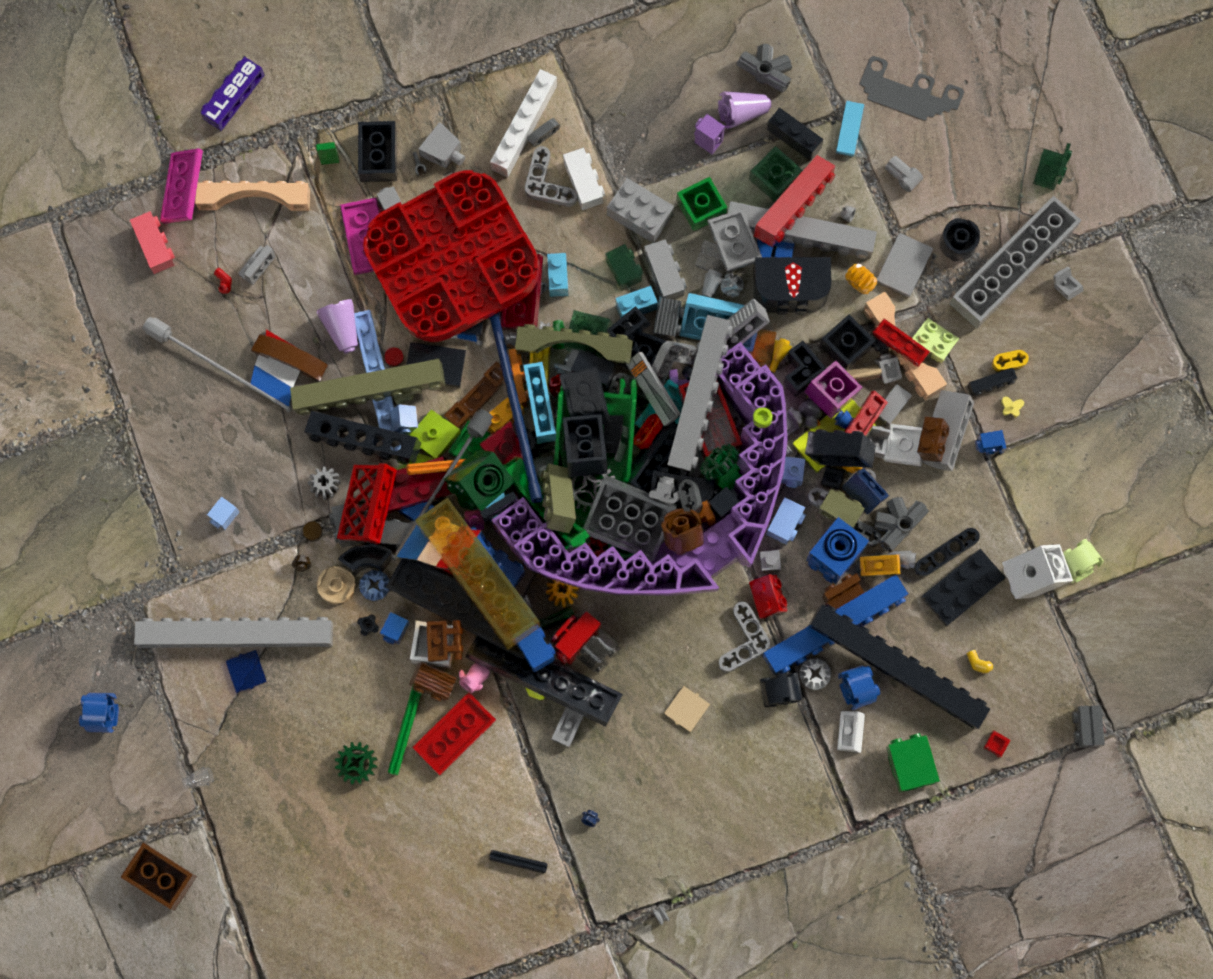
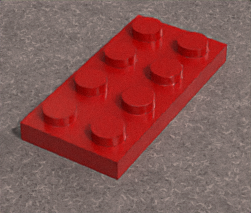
M468 692L412 748L441 776L497 720Z

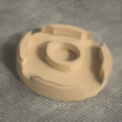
M332 566L323 570L318 577V593L327 603L334 605L343 604L350 600L355 592V578L345 567Z

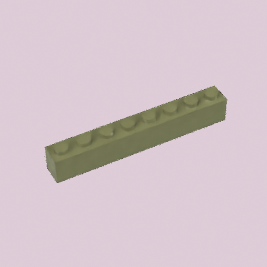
M439 359L291 387L290 391L293 410L299 415H308L311 411L318 410L319 412H324L332 407L345 408L348 404L355 403L360 405L373 399L374 401H381L385 397H401L404 393L409 392L411 394H418L425 389L438 390L441 386H445L442 363Z

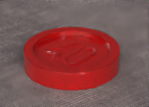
M392 347L385 352L384 358L388 365L398 366L402 363L404 356L399 348Z

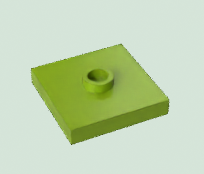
M431 409L410 436L417 437L422 443L420 449L436 459L443 455L461 433V430Z

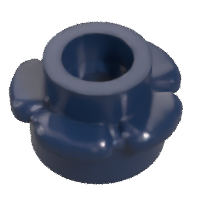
M592 810L582 812L581 822L583 824L595 827L600 822L596 812Z

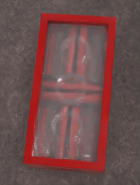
M689 382L680 385L677 390L682 404H684ZM718 385L716 394L713 393L711 401H714L711 412H708L706 418L709 420L706 431H703L701 437L704 439L700 451L704 460L705 457L711 454L713 449L717 447L722 448L724 444L726 446L731 444L736 449H739L742 445L720 385Z

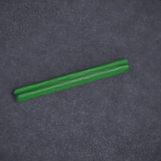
M413 687L388 768V773L395 776L400 771L421 697L420 693L413 691Z

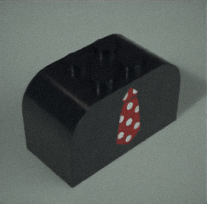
M755 257L753 266V298L766 309V312L777 313L778 315H786L788 313L805 315L816 312L824 307L832 284L831 257Z

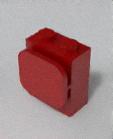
M587 611L578 621L577 617L572 615L551 639V644L556 650V657L563 664L567 662L571 665L601 632V623Z

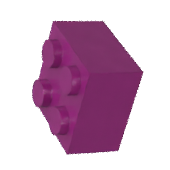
M835 361L811 381L804 392L832 418L850 403L863 387Z

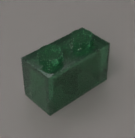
M625 244L605 253V261L621 291L642 282L643 274L641 266L639 264L636 265L633 260L635 258L631 248L628 249Z

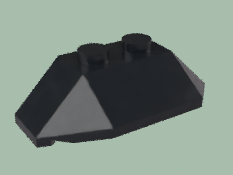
M675 421L669 426H664L656 435L652 444L648 448L642 449L631 464L629 483L635 488L649 493L651 491L653 471L659 470V467L671 468L670 472H677V468L667 465L678 427Z

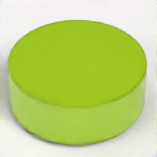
M767 408L756 409L753 413V423L759 428L770 426L773 417L771 411Z

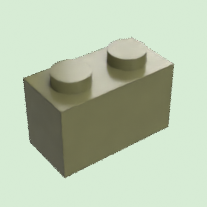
M831 489L820 506L818 513L833 522L839 517L854 528L865 508L857 500L852 499L851 501L846 498L843 492Z

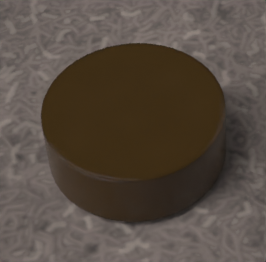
M311 521L304 525L303 535L307 540L317 541L322 537L323 530L319 523Z

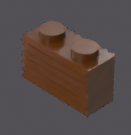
M420 662L417 663L409 685L413 687V691L420 694L425 692L431 695L430 698L432 700L441 702L442 700L449 699L457 678Z

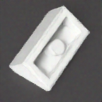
M841 711L837 750L861 753L865 717L863 713L859 711Z

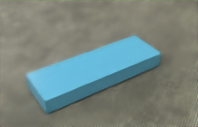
M846 101L836 149L837 154L854 157L864 104Z

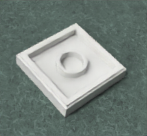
M890 424V435L887 439L886 452L883 458L884 462L921 466L922 458L917 453L922 428Z

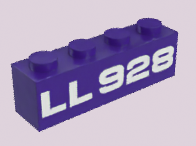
M245 56L241 61H238L232 73L225 77L222 86L214 91L211 100L203 105L200 112L203 120L222 131L265 76L262 67Z

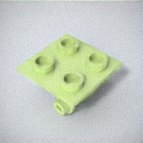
M927 318L913 337L915 341L930 351L928 356L932 354L931 358L937 363H943L950 350L959 340L957 336Z

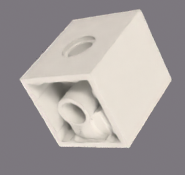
M1060 545L1039 546L1002 562L1004 574L1009 580L1010 590L1015 599L1033 598L1073 581Z

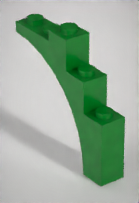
M515 457L503 466L515 481L512 486L519 497L526 500L544 524L546 520H544L545 507L542 505L543 500L539 503L531 502L522 458ZM576 523L573 524L570 533L552 530L565 549L580 547L586 542L585 539L589 537L587 531Z

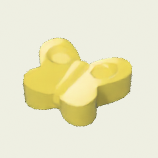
M1003 397L1001 400L1004 407L1003 415L1012 414L1015 418L1019 416V410L1024 406L1023 400L1019 399L1013 402L1009 397Z

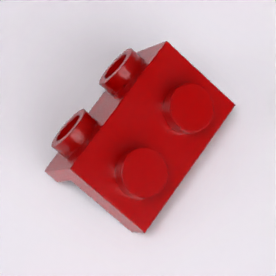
M768 574L749 582L759 619L787 612V600L782 594V583L777 575Z

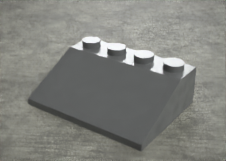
M606 475L583 529L587 531L589 536L632 554H636L641 550L649 561L654 562L664 539L661 523H663L666 514L676 510L677 505L651 498L649 493Z

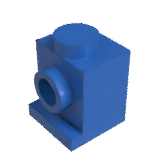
M1003 430L981 433L975 441L977 452H986L987 455L997 453V450H999V454L1004 453L1006 443Z

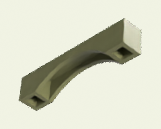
M524 324V327H518L515 350L519 352L538 354L556 344L580 343L595 348L611 362L630 364L633 341L627 339L628 336L616 334V337H609L608 333L598 332L597 335H590V331L579 330V333H572L571 329L561 328V331H553L554 328L542 326V329H535V325Z

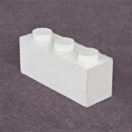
M584 148L563 154V163L572 186L577 193L581 209L585 210L602 204L605 192L602 185L599 186L597 183L599 178L596 169L592 170L590 165L592 164L590 154H586Z

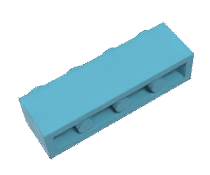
M543 363L523 365L537 444L555 441L556 432Z

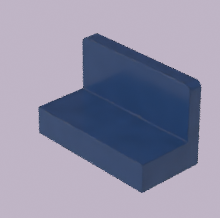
M864 468L857 471L842 486V489L852 499L862 504L867 515L889 497V494Z

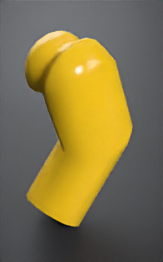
M976 650L966 653L973 670L983 674L993 670V664L990 661L980 660Z

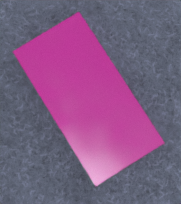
M196 148L171 153L160 217L161 223L167 224L192 220L203 150Z
M377 198L341 204L354 275L374 272L365 255L363 240L368 231L369 223L380 213Z

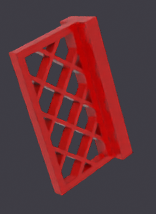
M385 463L353 466L337 539L369 541L374 544H380L397 469ZM359 470H363L365 475L358 480ZM377 471L376 479L373 480L371 476ZM368 479L370 485L363 489L362 484ZM359 488L361 493L354 498V492ZM373 489L372 497L369 499L367 494ZM364 498L366 503L360 508L357 503ZM355 507L356 512L350 517V510ZM369 507L368 514L365 517L363 512ZM360 516L362 521L355 526L353 521ZM350 525L352 531L345 535V530ZM364 527L363 536H360L358 531Z

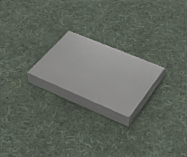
M743 209L708 220L709 228L727 272L754 264L755 257H762Z
M899 233L877 278V283L910 298L933 248Z

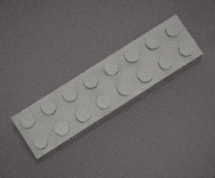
M1053 196L952 297L950 305L978 329L1077 229L1081 219Z

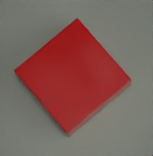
M993 730L983 748L1001 758L1011 740Z

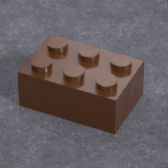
M142 843L121 875V878L170 910L175 911L197 876L153 847Z

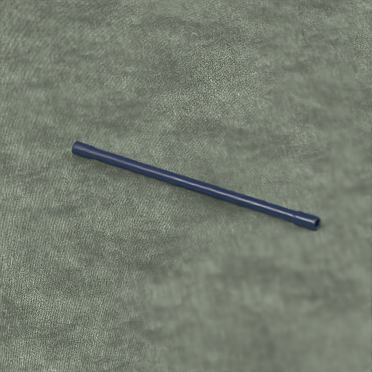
M498 312L489 317L492 325L519 441L531 502L539 503L543 500L536 476Z

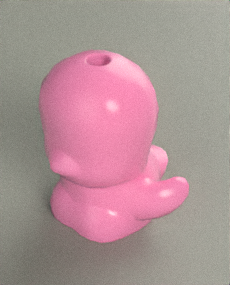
M474 663L467 674H464L463 670L459 671V683L461 687L472 694L474 691L482 689V683L489 677L490 670Z

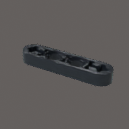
M967 528L921 558L914 567L916 575L927 577L973 547L980 539L979 532L975 528ZM967 533H969L970 535L974 534V541H972L971 539L966 541V547H964L962 541L966 539V537L968 536ZM953 542L958 543L960 551L952 552L950 544ZM936 553L943 554L944 561L941 563L936 562L934 555ZM928 558H930V561H931V564H932V565H930V566L926 569L927 572H925L924 570H923V571H920V570H919V568L921 567L920 564H922L923 566H925L926 564L929 563Z

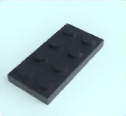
M980 548L922 595L921 598L947 627L1006 577Z

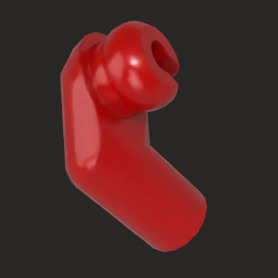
M219 267L214 271V275L220 280L218 290L220 293L227 294L232 288V278Z

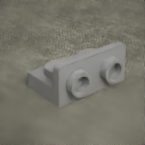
M268 245L265 247L260 246L240 270L239 276L254 285L276 257L273 249Z

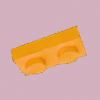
M899 555L860 557L861 576L900 574Z

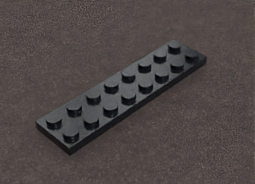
M401 559L386 586L388 590L451 623L459 620L461 628L522 660L524 659L523 653L488 596L420 561ZM536 621L533 622L536 628H541L542 625Z
M478 636L465 658L605 727L623 696L622 693L557 661H553L534 672L525 657L522 660Z

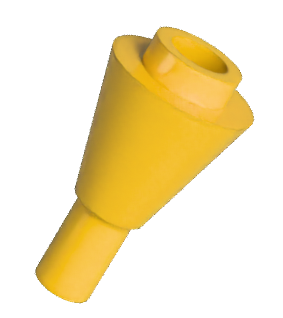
M783 338L775 340L773 360L769 367L771 372H776L779 363L792 348L789 345L790 341Z

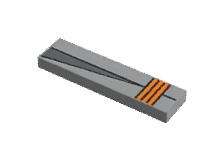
M638 352L630 359V364L626 365L663 425L669 426L681 414L644 354Z

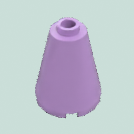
M725 91L719 95L722 96V100H718L719 116L721 121H725L726 125L724 126L727 129L764 115L771 108V100L763 94Z
M352 299L339 301L338 304H330L318 309V317L339 351H344L345 354L355 351L358 343Z

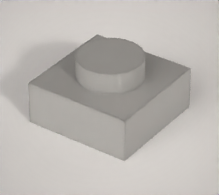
M779 550L759 553L762 572L781 570Z

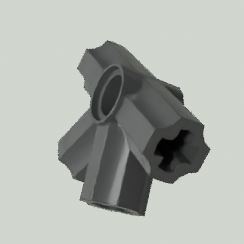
M762 44L757 47V58L745 51L737 61V66L755 76L757 82L761 84L767 83L782 93L786 91L791 82V78L783 74L792 69L791 60L785 54L773 59V47L769 44Z
M896 497L886 502L890 514L877 512L874 529L887 532L879 540V543L886 551L892 553L929 513L926 505L916 500L907 510L903 498ZM900 524L907 525L908 529L901 528Z

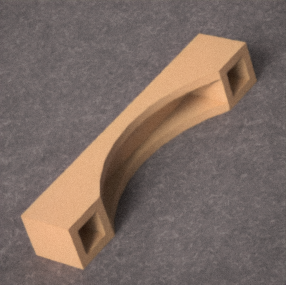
M202 181V183L197 184L195 204L198 210H218L234 200L246 197L268 198L277 201L291 211L310 210V188L308 183L303 181H296L294 183H287L285 181H277L276 183H268L266 181H258L257 183H250L248 181H240L239 183H231L230 181H221L220 183Z
M886 292L866 302L864 314L868 320H872L874 329L877 328L884 318L895 326V306ZM892 348L889 349L898 358L899 366H902L906 371L907 379L915 384L917 394L920 397L923 396L925 401L945 389L947 383L937 368L928 366L923 362L917 367Z

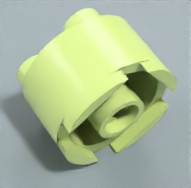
M1087 539L1080 541L1075 549L1071 550L1069 548L1063 552L1073 579L1072 584L1074 581L1077 583L1094 572L1093 569L1096 565L1099 568L1104 563L1102 557Z

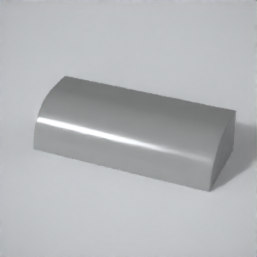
M941 390L933 417L944 418L949 426V435L946 440L942 462L922 460L926 465L941 470L953 471L974 405L970 395Z

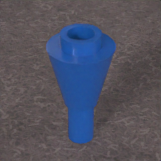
M847 409L844 412L840 410L835 416V425L844 429L848 427L853 417Z

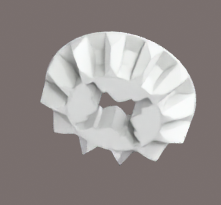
M817 658L809 659L803 663L800 669V679L807 688L819 690L829 683L831 672L826 662ZM821 668L819 672V675L821 677H815L812 680H810L812 675L811 670L815 671Z

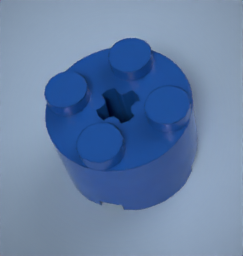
M860 665L838 675V679L842 678L843 682L839 684L842 695L848 705H853L851 707L852 710L876 702L877 696L880 695L878 685L874 684L872 680L873 673L869 666L864 667Z
M88 693L81 697L82 715L79 717L80 727H84L86 732L112 733L114 731L112 726L117 725L119 716L118 704H114V699H117L114 693Z

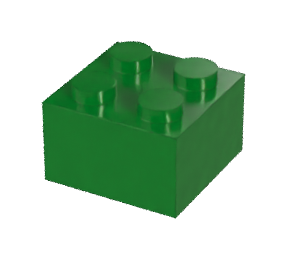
M710 176L677 192L676 202L693 231L708 225V220L727 214L728 207Z

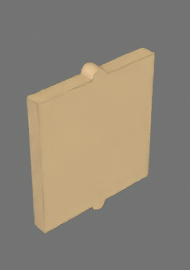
M683 686L664 714L675 721L676 725H680L691 732L710 704L699 697L698 693L695 694Z

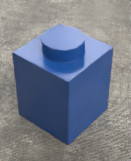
M390 612L380 634L384 637L383 640L392 645L394 642L400 644L410 623L407 619Z

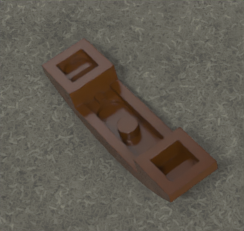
M259 334L251 349L252 352L267 359L270 357L299 370L303 375L318 382L321 381L328 367V364L295 346Z
M497 361L483 374L484 377L459 403L456 402L444 415L457 428H460L472 418L505 382L501 365Z

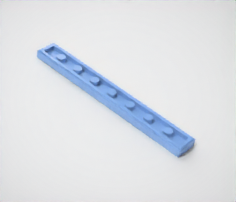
M366 310L354 313L356 333L366 373L384 370L371 311ZM385 397L381 401H374L373 399L379 428L392 431L390 411L394 409L392 397ZM401 445L396 446L394 451L400 450Z

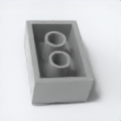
M628 178L607 206V216L652 243L656 241L674 214L673 205Z

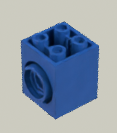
M838 517L809 552L806 561L809 562L808 566L814 571L819 570L823 573L824 579L828 582L837 584L865 550L869 540Z

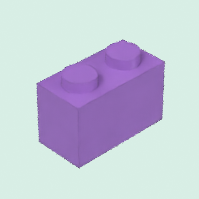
M706 114L695 125L694 143L710 154H713L723 142L725 126Z

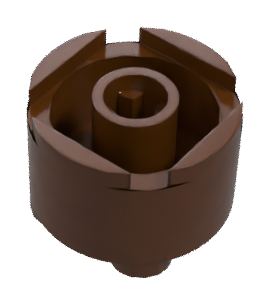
M676 509L665 515L664 521L661 523L665 544L675 554L683 555L704 544L701 519L696 511L690 509V512L684 511V509Z

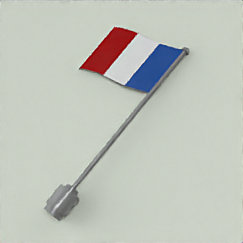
M152 317L145 321L143 330L150 337L160 343L167 342L169 339L285 408L286 412L292 410L290 406V388L294 387L300 373L299 370L270 357L267 359L259 355L254 366L250 384L172 337L169 325ZM266 329V336L290 344L289 342L285 341L284 339L280 338L279 336L275 335L274 333Z

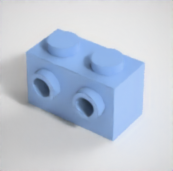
M785 457L781 483L792 488L801 486L805 459Z

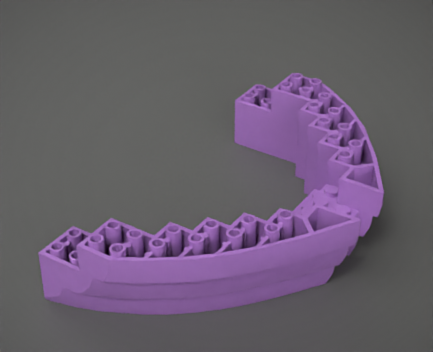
M741 342L728 350L726 356H723L721 362L724 364L721 375H718L717 380L724 398L731 403L746 425L742 429L740 438L742 442L740 449L743 452L739 454L737 462L740 468L738 473L743 476L735 481L734 490L739 495V503L732 507L731 513L721 521L714 514L716 524L708 526L707 521L701 523L704 535V544L701 547H697L683 555H677L674 551L667 548L664 542L661 544L654 562L649 561L641 550L624 561L613 546L596 557L586 542L571 553H568L553 531L547 529L546 523H542L524 498H521L492 519L493 529L506 542L512 552L524 562L528 569L547 578L584 590L614 595L649 596L716 592L719 590V587L713 578L735 562H739L743 566L746 565L748 568L752 566L773 512L784 473L787 449L786 403L783 386L766 365L763 367L758 365ZM767 408L771 411L773 417L770 426L759 428L753 423V413L756 409Z

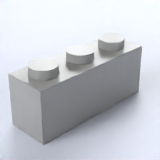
M665 239L644 246V254L660 296L667 299L684 296L687 286L684 278L679 276L680 267L678 262L673 260L672 255H674L671 244L668 245Z

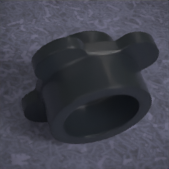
M370 614L358 619L357 623L360 625L362 636L379 631V626L375 622V615Z

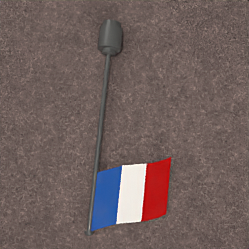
M480 409L470 420L466 427L467 433L470 435L399 548L394 555H391L393 560H398V558L417 560L447 570H457L481 530L465 529L444 521L422 517L445 483L444 478L452 472L471 440L478 437L483 438L490 427L493 416L487 411Z

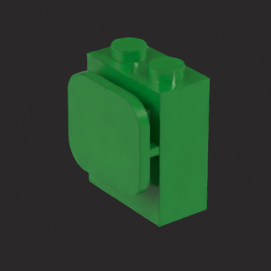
M921 733L914 734L905 741H902V738L894 739L886 747L889 764L899 793L940 782L927 735L921 736Z

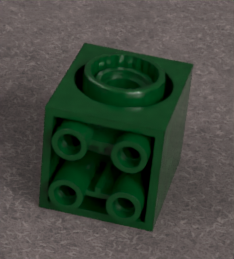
M479 449L444 478L447 483V489L457 496V502L462 508L480 512L515 482L494 452Z

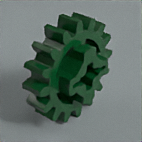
M724 444L722 448L717 447L713 449L711 454L705 457L704 462L701 463L702 467H700L702 475L708 480L712 478L715 480L718 476L726 475L729 469L734 467L735 462L738 461L737 457H739L737 449L731 444L727 446Z
M351 742L350 748L344 745L345 751H338L337 753L340 755V758H335V761L339 763V765L335 766V769L341 770L338 776H345L343 779L345 783L350 779L351 785H354L355 781L362 785L363 779L369 782L368 776H375L372 770L378 769V766L374 764V762L378 761V758L372 757L375 753L374 750L368 751L369 745H365L363 748L361 742H358L357 746ZM353 751H362L364 753L357 755ZM347 756V757H348L347 764H346L345 766H343L344 759H345V757ZM355 759L357 761H360V766L358 768L356 766H353V761ZM368 760H369V767H368V769H367V771H366V770H365V764H366V763L368 762ZM356 772L359 773L360 776H351L348 774Z

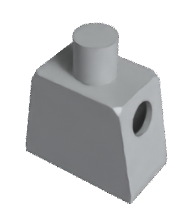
M440 122L418 148L421 157L444 168L448 167L452 161L460 166L465 160V156L459 153L461 142Z

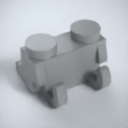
M665 476L660 478L657 488L650 491L649 497L666 503H675L680 500L679 491L673 494L674 497L671 496V493L675 491L674 478Z

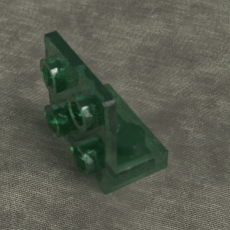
M1070 143L1066 144L1062 154L1043 149L1033 184L1054 190L1057 184H1061L1067 171V162L1072 154V150H1069Z

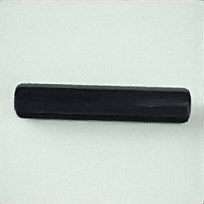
M491 850L489 855L490 861L543 874L546 873L548 864L545 862L496 850Z

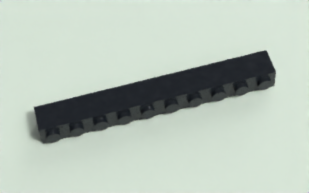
M831 605L819 606L808 624L810 628L974 730L980 728L990 711L984 700L980 698L974 699L969 696L970 692L962 687L956 688L953 686L954 682L946 677L940 678L936 675L937 672L928 666L924 668L919 665L920 661L912 656L908 658L902 654L903 650L894 645L893 647L887 645V641L878 635L876 637L871 635L868 628L862 625L858 627L853 624V619L844 614L842 616L837 614L836 609Z

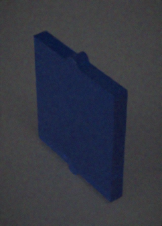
M256 650L246 654L240 653L239 656L225 661L236 693L247 689H254L255 686L267 682Z

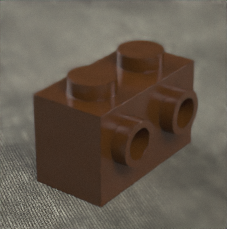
M925 416L917 453L924 461L942 462L946 440L949 435V426L944 418Z

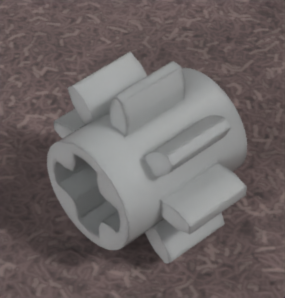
M733 273L725 275V279H722L721 290L727 296L735 297L743 291V279L737 274L733 275Z

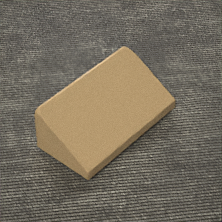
M877 365L847 370V372L857 382L878 379L882 370Z

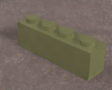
M548 463L546 469L540 475V481L542 482L541 493L544 496L542 505L545 507L544 520H546L547 529L570 533L576 520L571 477L568 476V468Z

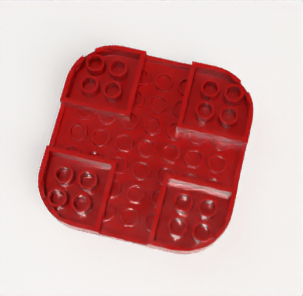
M473 170L455 172L434 183V188L404 204L399 202L382 211L368 225V231L363 240L365 255L404 327L418 339L429 342L450 339L522 300L533 290L538 281L540 263L534 246L526 232H524L499 185L485 173L480 174L473 172Z

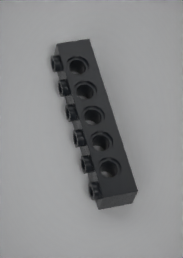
M311 411L304 430L309 440L320 443V441H324L332 447L344 446V449L355 452L356 449L368 456L373 454L379 455L381 459L387 461L395 459L403 465H408V463L415 464L422 444L414 436ZM331 427L330 431L324 434L325 429ZM344 432H348L346 437L341 438ZM366 436L363 442H359L361 437ZM379 441H383L380 447H376ZM401 445L400 450L394 451L396 446Z

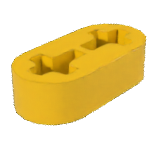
M1023 350L1001 353L994 357L992 367L997 372L1014 368V370L1021 369L1027 364L1029 357ZM1017 355H1019L1020 358H1023V361L1021 363L1018 360H1012H1015ZM999 359H1001L1002 362L1008 361L1004 364L1003 367H1001L1000 364H997Z

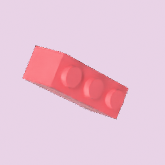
M151 211L130 219L153 274L175 266L172 260L175 258L171 248L167 249L165 244L168 242L164 232L160 233L158 228L161 226L158 217H153Z

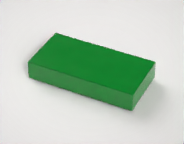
M335 142L316 145L321 165L340 163Z

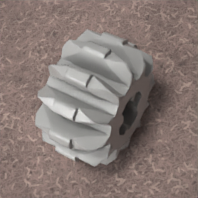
M324 466L322 467V472L319 469H315L316 475L310 474L312 480L308 481V485L312 486L310 492L315 493L316 498L322 495L324 500L327 499V494L330 497H334L333 491L339 492L337 486L341 485V481L337 480L339 474L334 473L332 468L327 471ZM323 480H327L328 484L326 483V486H322L321 482L323 483Z

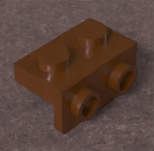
M857 573L853 576L848 574L841 579L842 582L837 586L832 584L824 589L825 593L822 599L825 604L838 609L862 595L864 591L859 585L861 579Z

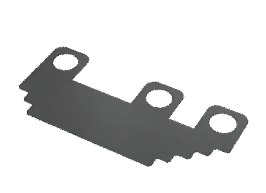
M876 56L870 57L860 81V85L865 87L864 92L869 94L868 100L922 120H926L928 116L933 118L935 114L942 115L943 111L950 112V109H958L964 95L962 88L949 84L946 86L942 98L930 95L935 83L933 77L920 73L917 75L911 88L884 78L883 75L888 62ZM873 61H880L883 64V68L880 71H874L871 68ZM921 78H927L930 81V86L923 89L919 87L918 81ZM950 89L958 90L959 97L953 100L948 97Z

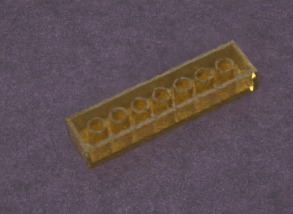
M448 498L415 520L419 530L508 650L540 628V621Z

